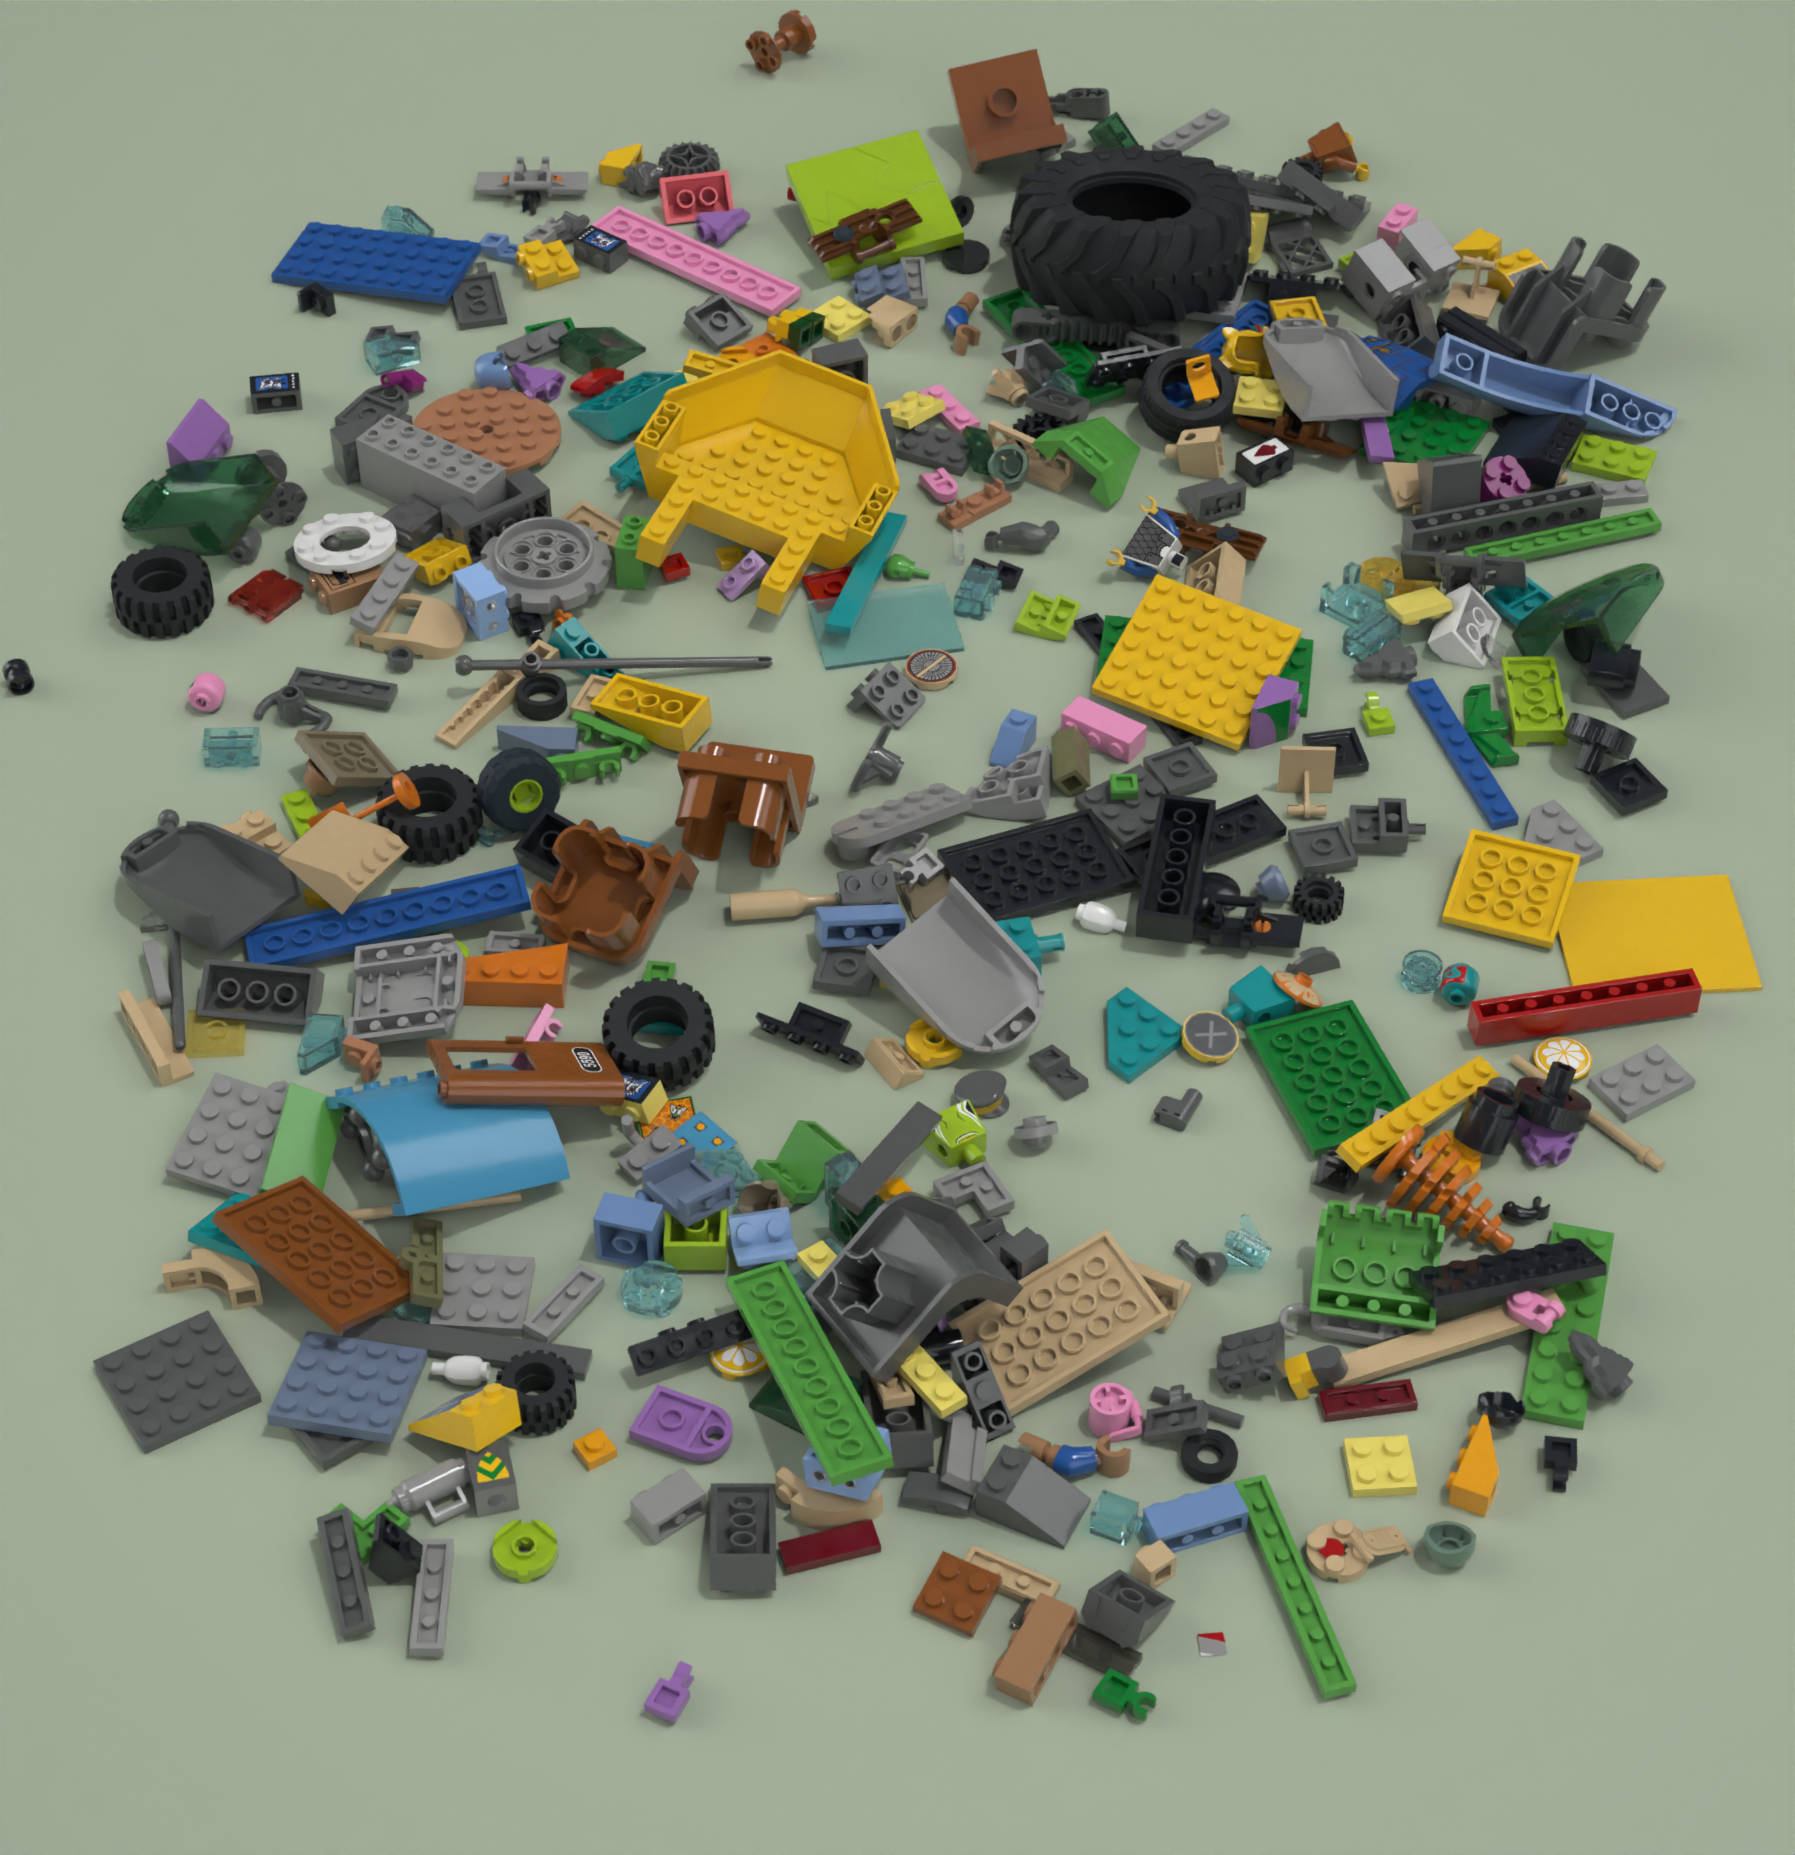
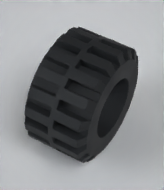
M530 1350L524 1351L522 1356L517 1354L512 1356L511 1362H505L502 1365V1371H498L495 1383L517 1391L522 1425L513 1431L522 1430L523 1435L529 1436L530 1433H536V1436H543V1432L548 1431L551 1434L556 1432V1427L563 1428L567 1425L566 1419L571 1420L574 1416V1410L577 1408L575 1375L571 1365H567V1360L563 1357L557 1358L556 1353L551 1351L548 1354H545L544 1350H537L536 1353H530ZM531 1391H547L540 1395H527Z

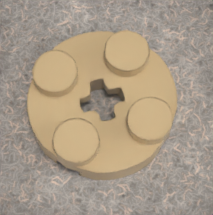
M1338 1519L1336 1522L1325 1523L1314 1529L1308 1535L1306 1544V1562L1309 1568L1322 1579L1327 1580V1577L1338 1579L1337 1583H1348L1362 1577L1366 1573L1369 1563L1348 1536L1354 1532L1359 1536L1363 1531L1355 1527L1347 1519ZM1326 1538H1335L1344 1545L1345 1556L1331 1555L1325 1558L1319 1553L1318 1549H1322L1326 1545Z

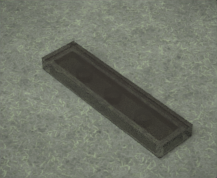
M1027 1597L1024 1599L1010 1619L1009 1628L1020 1630L1025 1621L1024 1613L1030 1602L1035 1601ZM1078 1623L1062 1654L1103 1674H1106L1109 1668H1112L1129 1678L1132 1677L1142 1662L1143 1657L1142 1653L1130 1647L1122 1649L1117 1642L1093 1629H1088L1087 1626Z

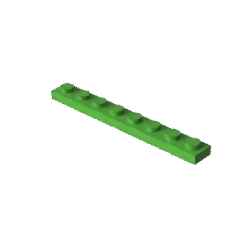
M1651 508L1467 547L1464 548L1463 556L1477 557L1478 554L1484 552L1487 553V556L1515 557L1530 560L1661 531L1662 522Z
M1266 1475L1235 1481L1234 1484L1249 1511L1248 1524L1323 1699L1356 1692L1357 1683Z

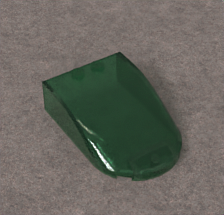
M256 453L183 462L168 468L166 476L158 481L150 480L135 494L123 512L121 519L124 522L123 528L132 538L155 546L167 547L172 545L178 549L183 547L188 549L190 553L195 552L199 556L227 555L238 538L247 531V526L252 519L260 514L261 507L278 486L279 482Z
M1648 563L1625 566L1592 578L1554 596L1533 609L1521 621L1511 636L1523 657L1544 656L1562 630L1597 623L1612 654H1615L1662 591L1664 578L1657 566Z

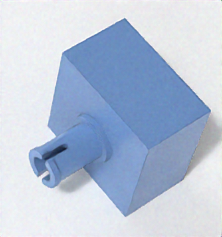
M643 1189L636 1191L635 1198L605 1192L593 1218L596 1259L655 1272L664 1250L665 1223L663 1204L654 1203V1200Z

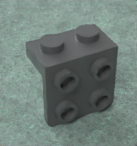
M888 662L880 671L875 668L865 678L868 682L866 686L860 683L850 694L853 699L846 706L855 713L866 701L886 721H891L894 729H899L925 702V696L896 667Z

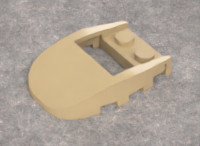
M402 593L375 633L371 635L358 629V631L354 632V642L356 647H360L361 644L373 645L374 651L383 654L386 650L390 651L395 647H407L413 654L421 655L423 659L438 660L448 658L461 649L468 634V627L463 614L453 605L428 596ZM406 607L418 608L407 635L389 632L398 611H405Z

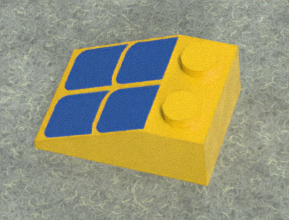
M499 1383L486 1385L448 1400L408 1425L409 1431L478 1452L522 1425L517 1391L504 1387Z

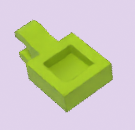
M1376 691L1365 692L1367 702H1364L1365 710L1362 711L1361 719L1368 736L1395 733L1396 725L1389 708H1380L1379 697Z

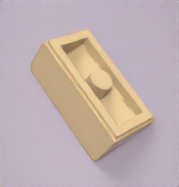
M872 1038L864 1055L892 1089H901L925 1076L924 1072L894 1038Z

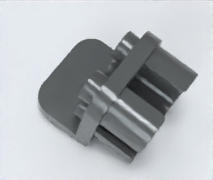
M1574 236L1570 239L1553 270L1529 267L1523 271L1499 314V332L1528 351L1527 363L1560 370L1565 365L1579 339L1592 342L1596 335H1600L1611 344L1621 348H1626L1630 341L1641 342L1649 329L1647 321L1664 294L1666 285L1658 278H1651L1634 308H1632L1625 300L1632 289L1630 281L1639 267V260L1624 248L1605 243L1601 246L1584 277L1572 275L1587 245L1583 238Z

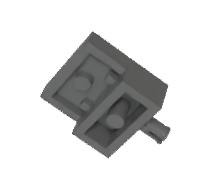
M1378 798V806L1350 805V841L1355 851L1407 853L1409 834H1426V823H1409L1406 799Z

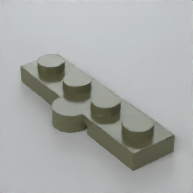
M413 1216L410 1222V1246L404 1247L401 1250L398 1264L404 1270L410 1271V1303L422 1307L440 1309L444 1300L442 1222Z

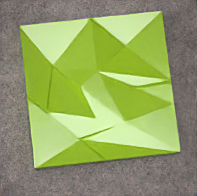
M918 130L786 165V177L811 236L837 227L840 219L867 208H876L878 210L905 198L908 199L922 218L921 223L892 235L896 242L895 250L891 251L889 249L863 260V263L859 265L851 258L850 253L823 263L830 280L854 274L863 268L874 265L880 267L899 262L901 257H917L964 244V231ZM882 219L879 222L882 224H888L891 222V220ZM872 236L864 238L860 241L859 251L876 245L878 242Z

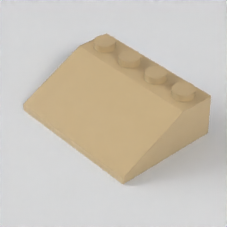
M332 810L282 853L278 860L343 915L396 865L409 846L388 828Z

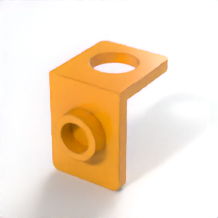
M1207 354L1186 360V375L1195 402L1198 403L1219 397V391L1211 371L1210 355ZM1197 363H1205L1200 368H1192Z

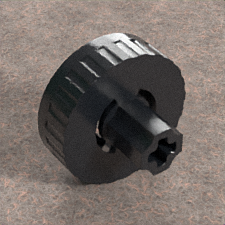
M1579 713L1570 714L1563 731L1564 736L1583 746L1574 767L1589 775L1598 773L1605 755L1621 760H1629L1637 741L1635 736L1614 725Z
M1552 1061L1546 1079L1534 1077L1519 1079L1512 1096L1519 1103L1516 1113L1521 1117L1545 1128L1570 1133L1580 1132L1584 1129L1592 1104L1584 1095L1570 1088L1576 1069L1571 1065Z

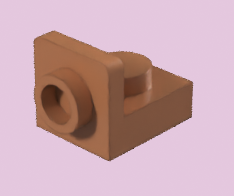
M347 1035L342 1042L345 1063L356 1068L360 1067L362 1082L369 1083L374 1075L379 1074L382 1068L383 1061L380 1057L379 1045Z

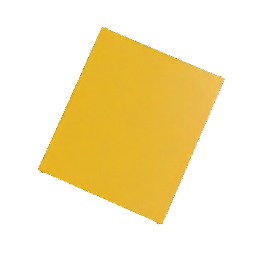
M1728 875L1573 882L1557 933L1571 986L1693 968L1702 987V993L1762 990V983Z

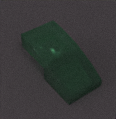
M966 426L962 432L970 447L966 458L974 472L990 475L988 461L994 453L990 436L984 429Z

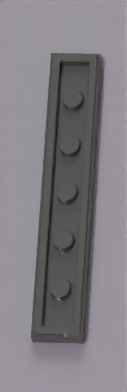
M917 1101L836 1191L833 1200L859 1216L935 1130L943 1116Z

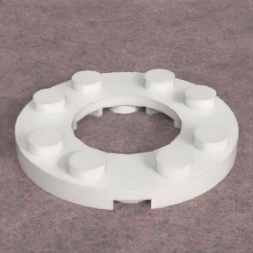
M373 512L340 515L330 513L321 520L304 525L303 530L296 536L293 546L296 560L304 568L323 574L347 570L348 574L363 571L384 562L395 552V544L398 541L393 524L382 517L376 516ZM339 532L346 535L360 532V535L367 534L370 537L369 541L362 547L345 552H332L320 545L325 543L324 539L329 535L339 536Z

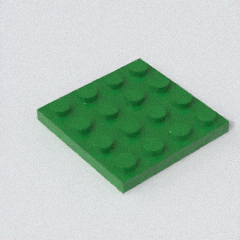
M1416 398L1412 399L1409 407L1395 413L1393 412V416H1385L1395 458L1393 462L1417 463V459L1459 453L1473 454L1490 430L1491 423L1479 417L1461 414L1453 409L1440 408L1431 402L1416 401ZM1363 442L1360 446L1359 455L1367 457Z

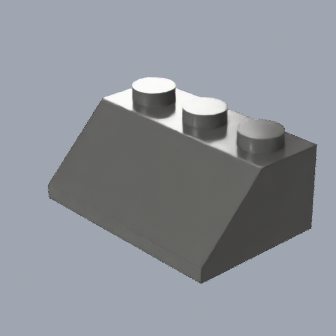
M1412 293L1377 321L1381 339L1410 348L1434 360L1437 342L1440 338L1433 312L1425 302Z

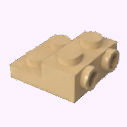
M261 809L253 813L246 811L233 824H223L220 826V828L279 854L284 853L292 846L277 831L276 822Z

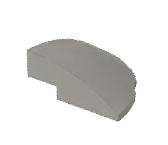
M1048 746L1017 755L1015 757L1016 761L1004 769L1002 766L997 765L983 775L984 782L977 788L970 787L964 794L972 799L973 809L965 812L1006 820H1030L1047 817L1051 783Z

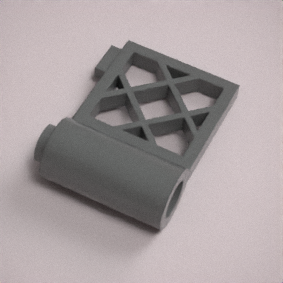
M1307 216L1267 225L1264 247L1273 251L1280 262L1278 267L1281 272L1292 273V277L1296 278L1302 276V274L1308 275L1333 268L1334 263L1313 233L1311 221ZM1311 242L1313 248L1310 249L1301 246V244ZM1287 248L1293 250V252L1288 254L1280 249ZM1297 252H1300L1309 256L1307 259H1304L1295 255ZM1315 257L1323 260V262L1316 263L1311 261V259ZM1293 262L1303 265V267L1293 269L1290 264Z

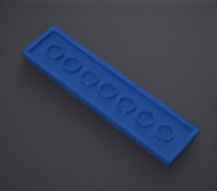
M1256 299L1251 300L1237 311L1234 325L1222 323L1192 348L1208 352L1219 359L1222 347L1226 342L1222 329L1231 327L1240 332L1249 330L1255 324L1270 327L1273 319L1268 305ZM1175 382L1162 390L1166 399L1178 408L1186 410L1195 402L1188 382Z

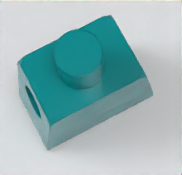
M1260 965L1230 987L1228 1007L1222 1009L1221 1013L1232 1024L1240 1020L1247 1027L1293 1015L1295 999L1284 992L1276 984L1273 976Z

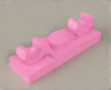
M547 1003L544 1005L526 1032L524 1041H540V1037L544 1041H554L557 1035L552 1033L550 1029L558 1032L563 1026L559 1020L549 1019L555 1008ZM515 1053L509 1063L510 1066L517 1070H534L530 1061L527 1060V1056L523 1053Z

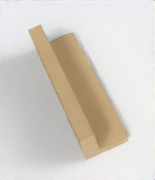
M129 989L118 992L121 1012L161 1086L165 1087L194 1076V1069L184 1051L176 1050L174 1033L156 1000L149 998L136 1003Z

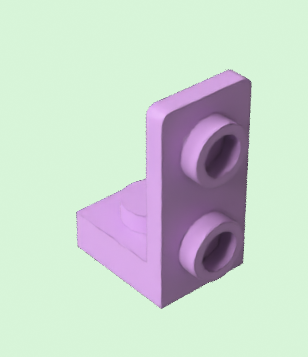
M752 549L717 584V587L731 601H734L757 577L763 580L770 566Z

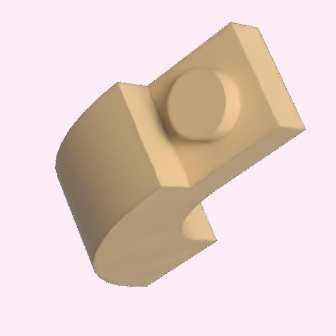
M208 1248L191 1249L192 1259L161 1264L166 1293L210 1287L218 1289L228 1296L231 1301L232 1310L263 1305L258 1277L247 1262Z
M782 1467L775 1474L778 1498L785 1504H791V1519L805 1527L826 1531L871 1519L873 1521L883 1513V1493L875 1488L867 1501H862L809 1488L804 1480L785 1467Z

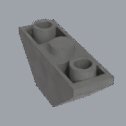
M980 1340L973 1341L950 1352L953 1381L967 1395V1413L973 1415L972 1420L976 1426L988 1431L987 1440L1015 1428L1016 1426Z

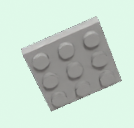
M443 1253L444 1300L440 1309L432 1308L429 1324L502 1336L523 1337L522 1323L526 1320L535 1270V1257Z

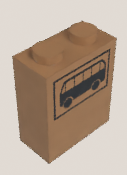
M379 564L363 571L348 574L347 570L342 572L333 571L332 574H323L310 570V577L307 579L312 592H317L321 605L326 606L333 615L359 606L384 570Z

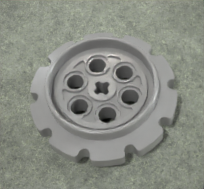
M558 517L530 518L504 529L499 537H492L485 544L481 551L482 560L479 561L487 570H491L495 580L506 588L508 594L506 607L528 613H539V615L555 614V611L559 609L565 612L588 602L590 595L599 594L609 580V570H611L609 548L605 542H599V535L584 525Z

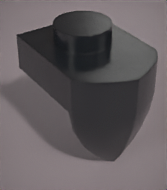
M1321 1154L1312 1184L1343 1194L1351 1190L1357 1183L1359 1173H1356L1344 1160Z

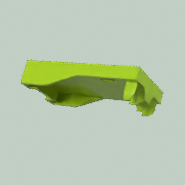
M1555 656L1502 657L1500 665L1508 702L1509 725L1513 746H1527V742H1553L1554 746L1567 745L1568 738L1563 735V731L1568 720ZM1550 678H1554L1553 683H1550Z

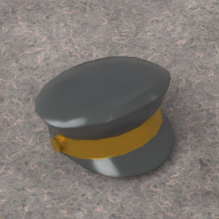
M990 1070L975 1071L962 1077L955 1085L954 1094L959 1103L968 1099L978 1116L987 1118L1001 1116L1007 1112L1010 1105L1009 1099L1004 1093L1007 1081L1001 1073Z

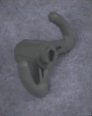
M295 685L284 686L280 690L269 694L257 705L254 712V718L260 720L272 704L278 703L280 718L285 723L297 724L305 719L319 722L318 725L308 731H326L332 722V716L328 712L309 704L304 698L303 691Z
M891 721L884 722L866 758L862 761L850 784L852 791H858L862 784L878 776L887 781L889 779L896 780L905 762L901 761V757L883 748L893 728Z

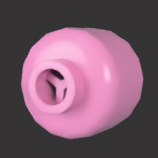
M213 673L199 674L188 690V700L195 709L202 712H212L220 706L224 699L226 685L219 676Z

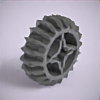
M681 142L679 145L673 144L672 147H666V151L661 152V157H659L658 165L665 166L668 170L667 175H665L666 178L720 170L718 153L715 152L714 148H709L708 144L701 145L700 142Z

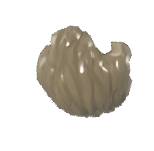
M769 1179L746 1184L741 1189L737 1200L740 1214L788 1207L790 1213L793 1208L790 1200L783 1195L780 1185L775 1180Z

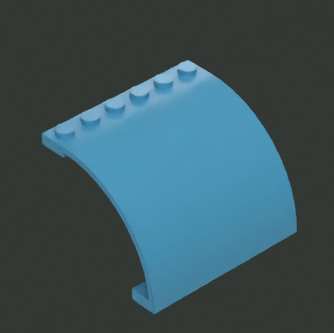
M487 1059L470 1062L471 1067L463 1069L517 1070L513 1066L503 1063L488 1064ZM461 1064L454 1065V1067L461 1069ZM434 1070L416 1073L417 1078L408 1080L407 1075L390 1078V1084L381 1086L380 1081L362 1084L363 1090L354 1092L353 1087L340 1088L335 1090L334 1096L325 1097L327 1109H340L350 1106L364 1118L374 1132L387 1158L400 1202L391 1204L393 1216L412 1215L570 1179L563 1146L546 1105L444 1104L443 1098H439L437 1093L438 1081L441 1079L438 1074L435 1075Z

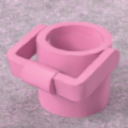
M1107 1382L1099 1384L1092 1390L1089 1401L1088 1426L1094 1434L1099 1437L1109 1435L1111 1443L1142 1434L1141 1421L1144 1417L1140 1403L1134 1399L1131 1390L1124 1388L1122 1385ZM1129 1417L1131 1418V1421L1135 1424V1426L1128 1427Z

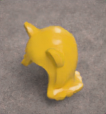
M1263 326L1261 333L1251 330L1239 332L1231 327L1223 328L1222 334L1226 342L1222 347L1219 360L1234 374L1272 380V369L1263 345L1264 331L1269 328Z

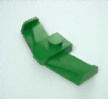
M1490 684L1471 686L1464 694L1465 722L1463 728L1492 767L1518 765L1519 755L1502 738V736H1508L1509 731L1502 710L1491 711Z

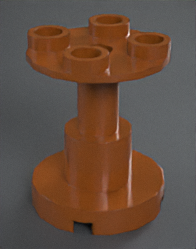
M790 10L782 15L779 20V31L775 33L774 39L764 31H755L750 35L745 45L750 51L758 71L775 72L780 69L782 64L780 50H791L797 54H805L815 47L813 41L816 40V32L806 15L802 17L799 15L800 11Z

